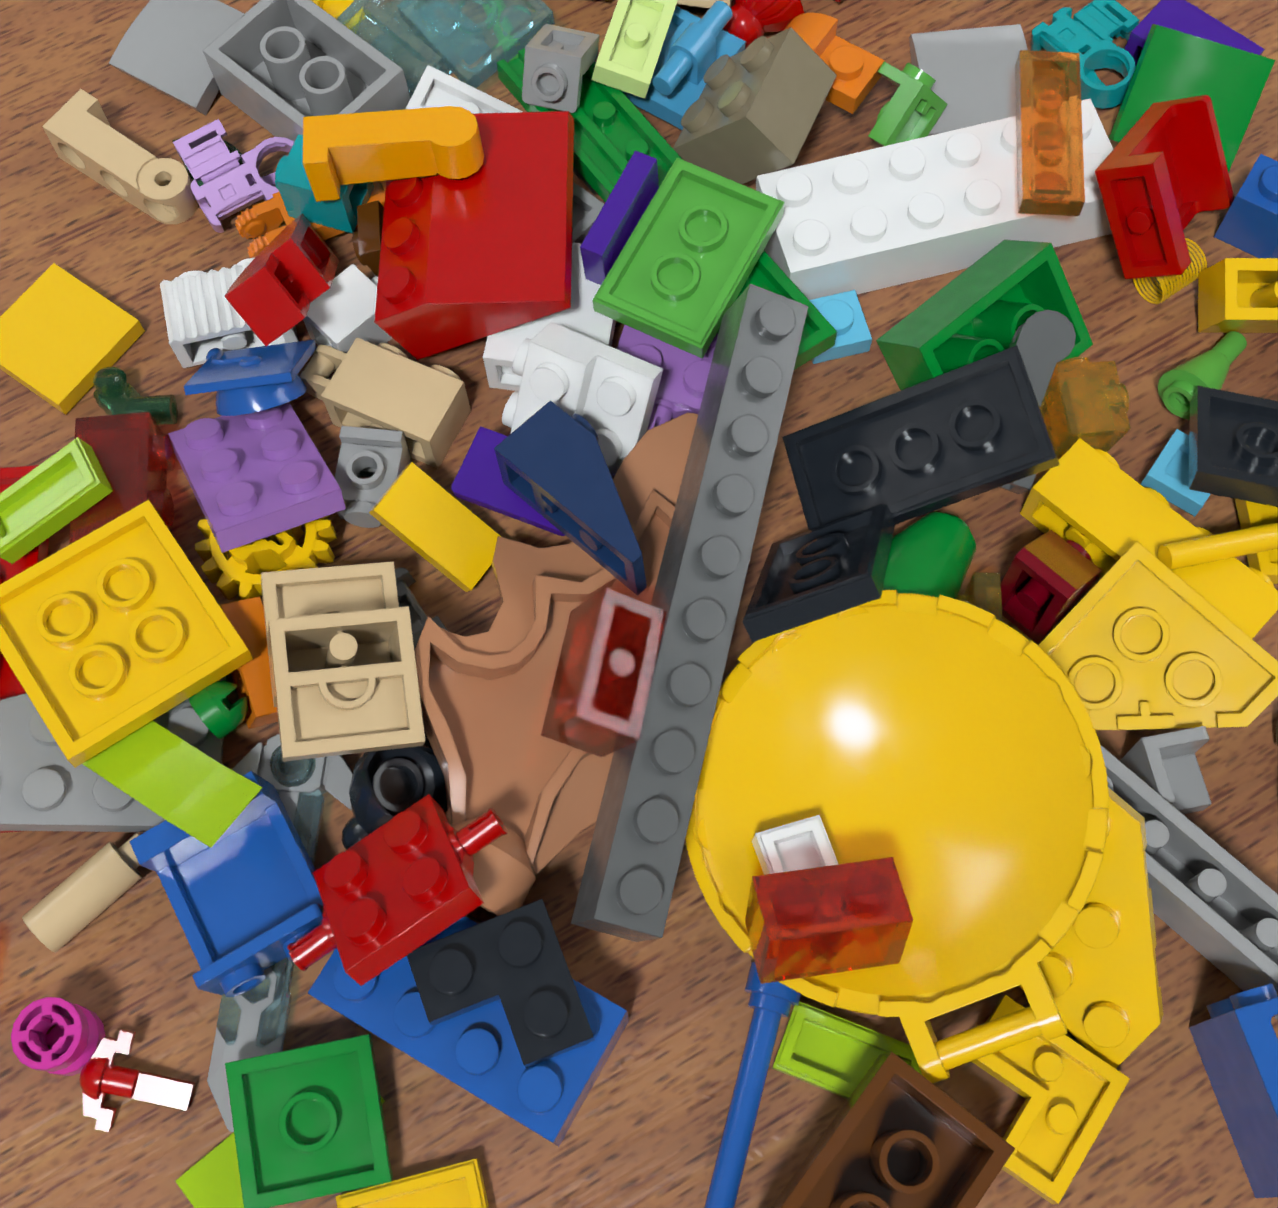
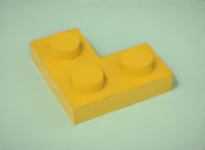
M1004 995L996 1004L986 1023L1025 1007ZM1041 1035L971 1062L1025 1098L1024 1103L1003 1136V1139L1012 1145L1015 1150L1002 1170L1049 1203L1059 1204L1130 1078L1066 1035L1050 1041H1046L1044 1036Z

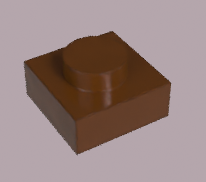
M379 200L357 206L358 231H355L352 237L354 251L359 262L363 266H368L377 277L379 273L384 207Z

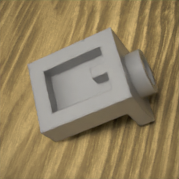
M545 24L525 46L522 100L527 104L574 113L580 105L582 76L598 57L600 35Z

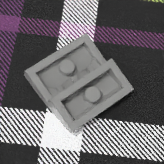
M150 0L128 28L112 55L109 64L120 72L207 115L219 88L202 50L241 18L244 13L218 0Z
M1021 24L914 33L910 35L911 64L936 80L931 90L948 104L928 136L1038 111L1033 72Z

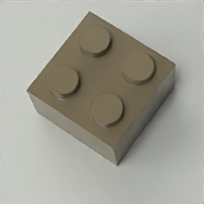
M791 27L768 39L765 36H761L755 39L745 50L731 57L727 54L722 55L708 68L703 78L706 85L699 99L684 113L681 119V125L684 128L673 149L685 161L740 184L752 181L758 175L775 172L793 165L837 75Z

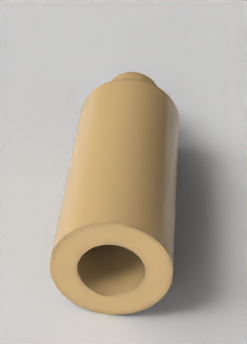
M139 833L133 835L119 848L112 842L107 843L22 916L30 931L49 950L54 953L59 951L142 878L141 873L137 869L140 864L129 842L139 836Z

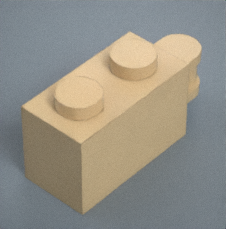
M356 337L347 353L327 345H318L310 362L299 376L306 387V392L323 400L333 425L340 428L341 426L403 431L411 458L437 469L471 412L464 381L457 374L440 365L427 367L410 360L401 350L387 343H379L376 346ZM334 372L333 377L331 378V380H329L328 378L330 374Z

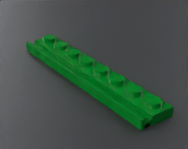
M525 48L519 50L518 58L509 63L505 59L497 62L499 80L527 112L560 111L527 104L522 100ZM594 61L582 76L580 105L574 113H570L574 118L573 166L603 201L606 202L634 151H638L657 159L660 187L676 158H682L621 90L591 80L596 64ZM763 250L738 297L749 284H753L808 306L795 362V370L833 347L837 331Z

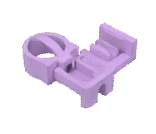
M217 119L174 141L173 144L194 178L191 183V190L197 203L214 231L222 233L224 230L220 223L221 220L263 198L265 201L273 198L272 194L279 192L275 187L276 172L260 177L259 165L269 153L276 151L290 152L294 141L285 137L265 139L256 148L242 154L240 157L237 150L232 153L229 152L222 140L223 137L227 136V132L220 120ZM241 158L243 161L242 165H240L238 162V160H240ZM199 180L203 182V185L200 187L197 184Z

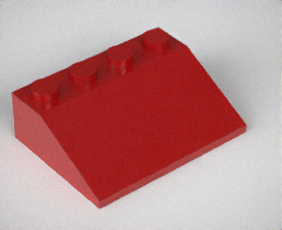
M569 111L475 113L473 115L478 124L484 152L483 165L476 173L462 179H448L436 173V175L386 180L374 322L417 360L571 308L574 118Z

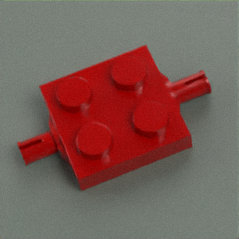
M428 794L347 850L336 855L331 861L313 872L324 906L322 924L294 943L288 944V953L295 965L300 970L306 971L315 962L337 948L345 972L362 986L482 905L484 901L473 879V855L501 836L508 834L501 818L490 807L487 812L459 831H456L450 826L441 806Z

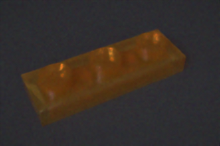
M1020 50L1015 64L1018 213L1079 216L1085 203L1080 54L1074 52Z

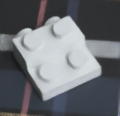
M550 322L532 339L526 338L523 340L515 354L512 371L522 376L519 391L513 392L505 405L502 414V424L510 427L512 433L551 400L568 415L579 414L591 424L598 435V444L610 474L615 476L625 457L647 432L663 368L554 322Z

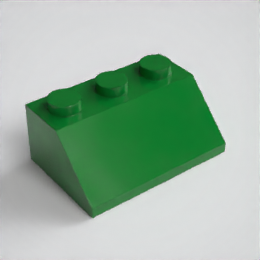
M1003 240L876 340L900 390L1008 349L1018 327L1036 312L1044 310L1058 311L1066 316L1074 326L1076 334L1074 348L1069 356L1056 364L1051 378L1093 345L1052 243Z

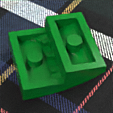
M1152 23L1109 139L1120 142L1153 103L1208 95L1212 100L1229 173L1275 60Z

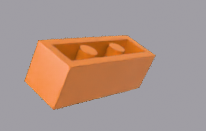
M259 596L221 604V609L253 657L251 661L231 672L233 682L237 685L236 692L238 698L241 699L246 696L248 699V712L245 717L247 727L251 729L278 722L277 707L273 705L264 608L261 598Z

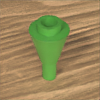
M1230 331L1212 350H1208L1164 373L1158 382V392L1166 408L1174 415L1190 420V402L1197 386L1221 390L1230 365L1247 346L1245 337L1239 332Z

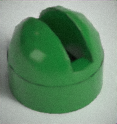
M226 680L216 681L189 698V702L199 718L219 739H222L236 729L245 720L248 712V699L246 696L233 704L226 697L237 688L235 683Z

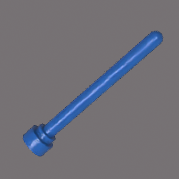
M757 962L751 963L745 991L751 994L748 1007L753 1008L754 1011L704 1208L735 1207L781 1017H789L791 1005L798 1006L801 997L800 993L780 983L778 978Z

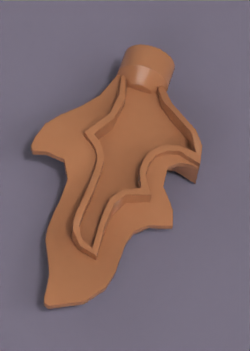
M685 413L647 430L625 457L613 478L642 552L647 588L638 596L573 541L570 544L537 548L498 536L492 567L502 605L489 631L465 637L439 627L429 616L426 620L414 652L423 726L445 779L448 811L446 817L450 826L459 831L487 812L491 807L501 818L508 831V834L501 836L473 855V879L484 903L468 913L467 916L479 922H485L522 907L536 881L535 876L581 832L596 824L698 414Z

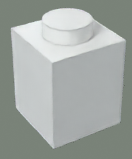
M351 264L333 279L331 288L311 302L306 318L303 319L312 340L315 339L317 345H327L344 353L348 352L356 337L376 346L379 343L390 341L392 337L374 322L378 277L375 276L370 280L354 264Z

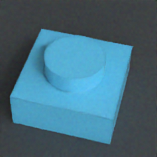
M855 290L809 300L837 331L835 345L813 358V364L870 351L872 337Z
M1176 429L1141 485L1156 490L1168 502L1195 517L1209 498L1210 493L1189 489V435Z

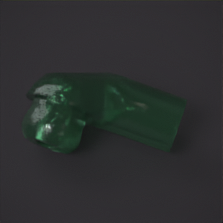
M116 367L103 368L94 375L93 385L96 388L94 391L96 403L118 425L123 427H142L177 423L178 409L174 395L141 396L131 384L127 383L126 373Z

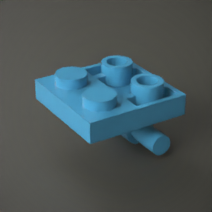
M715 1L701 19L676 6L646 98L644 99L622 91L625 96L637 107L683 130L684 127L681 125V119L687 109L699 99L706 85L703 78L708 68L722 55L727 54L731 57L745 50L746 41L723 30L724 26L733 16L731 8L723 1Z

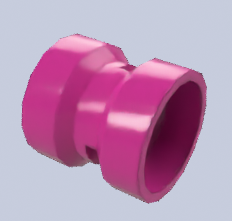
M45 997L33 1001L20 1012L13 1024L11 1043L13 1052L19 1061L26 1066L55 1075L73 1076L81 1073L83 1066L91 1059L102 1038L106 1035L103 1022L95 1012L62 998ZM57 1024L49 1034H46L50 1027Z

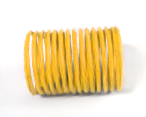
M1185 238L1186 244L1191 246L1198 256L1187 246L1193 253L1192 255L1189 252L1193 262L1191 261V267L1189 265L1182 275L1156 277L1158 282L1155 277H1152V279L1148 277L1149 281L1146 277L1147 285L1143 278H1141V281L1140 278H1137V280L1133 278L1137 291L1146 301L1157 305L1198 279V274L1207 269L1206 256L1196 242Z

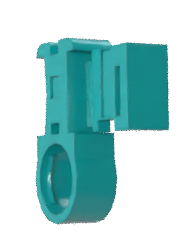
M1093 0L1075 13L1073 19L1071 18L1072 8L1063 7L1053 14L1051 25L1048 26L1045 22H1041L1032 30L1031 54L1034 55L1044 48L1067 67L1066 85L1075 91L1081 100L1091 98L1094 107L1101 109L1115 107L1123 102L1136 66L1131 54L1114 44L1112 37L1118 38L1121 36L1128 41L1131 31L1139 24L1140 19L1116 0ZM1102 68L1114 69L1121 73L1124 79L1114 85L1106 86L1094 70Z

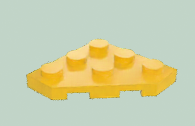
M1137 541L1038 645L1059 666L1073 685L1090 715L1095 730L1175 729L1201 726L1206 728L1248 727L1278 696V661Z
M1108 787V832L1103 859L1094 886L1082 911L1066 935L1039 962V965L1067 1031L1089 1051L1116 1069L1160 1025L1164 1014L1161 987L1158 985L1152 891L1149 888L1145 852L1147 847L1145 819Z

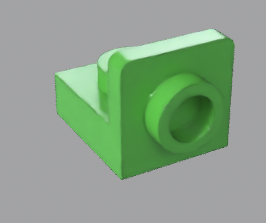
M883 62L878 73L898 89L891 100L880 110L877 122L868 136L882 147L928 136L948 105L931 90L936 80L910 63H907L903 70L900 71L890 64Z

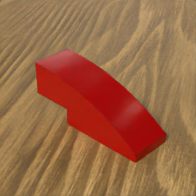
M301 214L254 258L234 281L224 297L262 343L268 346L305 319L311 302L331 288L339 259L306 217Z

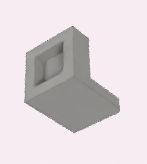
M1205 726L1141 738L1120 760L1121 763L1182 814L1203 811L1212 804L1195 755L1210 740Z

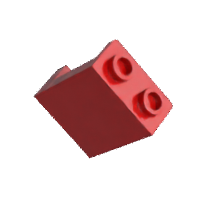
M1208 95L1153 103L1095 170L1125 279L1182 275L1191 263L1183 230L1197 213L1227 209L1234 201L1213 104Z

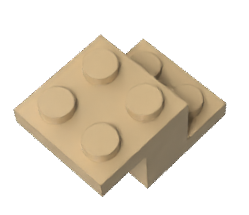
M394 561L262 572L261 588L273 705L277 707L282 762L423 746L425 734L409 606L399 607Z

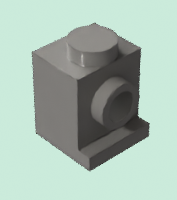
M341 426L339 438L342 443L335 480L341 488L346 509L337 513L340 519H345L355 526L364 528L378 527L381 523L369 514L370 510L403 469L412 461L403 431Z

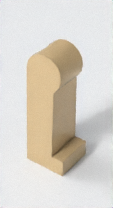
M80 89L42 126L60 159L155 220L164 224L176 225L187 221L196 212L198 203L192 193V182L186 168L179 161L172 158H156V156L110 127L98 99L84 90Z

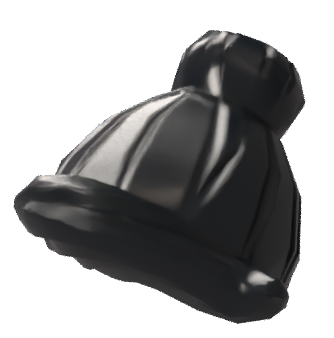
M424 732L425 743L423 746L365 752L357 761L349 787L353 816L345 824L341 839L346 850L428 794L441 806L446 814L445 779L426 732Z

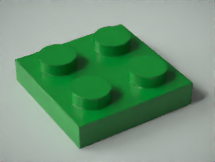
M371 1034L225 1063L244 1208H270L392 1181L393 1175Z

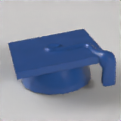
M315 339L231 351L213 348L207 353V361L183 386L185 394L191 395L217 391L216 410L217 414L221 416L250 414L288 403L306 393V387L298 373L316 350Z

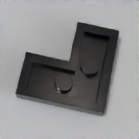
M543 899L421 946L406 955L428 1021L433 1026L501 999L522 1062L526 1068L595 1041Z

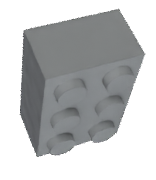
M260 0L202 50L221 95L275 137H285L294 142L298 134L303 135V117L404 110L411 99L404 71L401 67L311 0Z

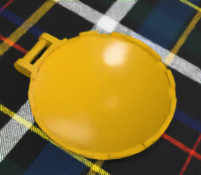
M882 590V595L879 599L755 641L738 657L740 662L730 672L720 687L685 838L695 878L707 904L722 928L744 953H748L760 966L778 978L780 983L803 996L831 1007H838L858 1013L899 1017L922 1075L933 1084L950 1078L949 1069L1041 1035L1044 1036L1046 1041H1050L1068 1034L1039 962L1066 935L1082 911L1094 886L1103 859L1108 832L1109 793L1101 745L1090 715L1077 691L1059 666L1036 643L1029 641L1017 630L1003 623L990 612L967 602L943 595L934 597L921 594L898 593L897 590ZM820 815L844 880L840 886L775 905L752 839L755 833ZM1022 985L1030 1004L1029 1007L942 1040H937L930 1019Z

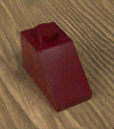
M1050 530L1024 546L1015 555L990 605L1039 645L1088 593L1102 570L1092 562L1090 555L1082 546L1071 540H1063Z

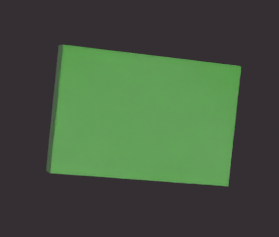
M676 158L592 300L594 311L703 359L720 329L723 315L735 302L783 217L785 202Z

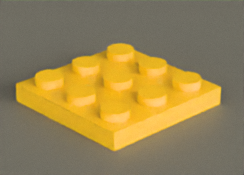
M149 500L0 584V651L66 759L75 768L253 659L243 640Z

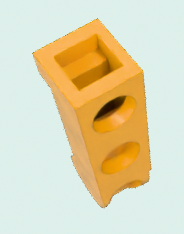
M444 106L303 117V166L316 202L340 199V185L436 175V173L448 179H462L476 173L483 165L484 152L476 118L469 110L462 107Z

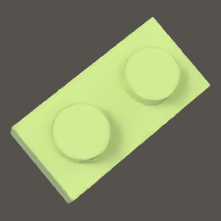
M618 0L591 80L645 99L678 0Z

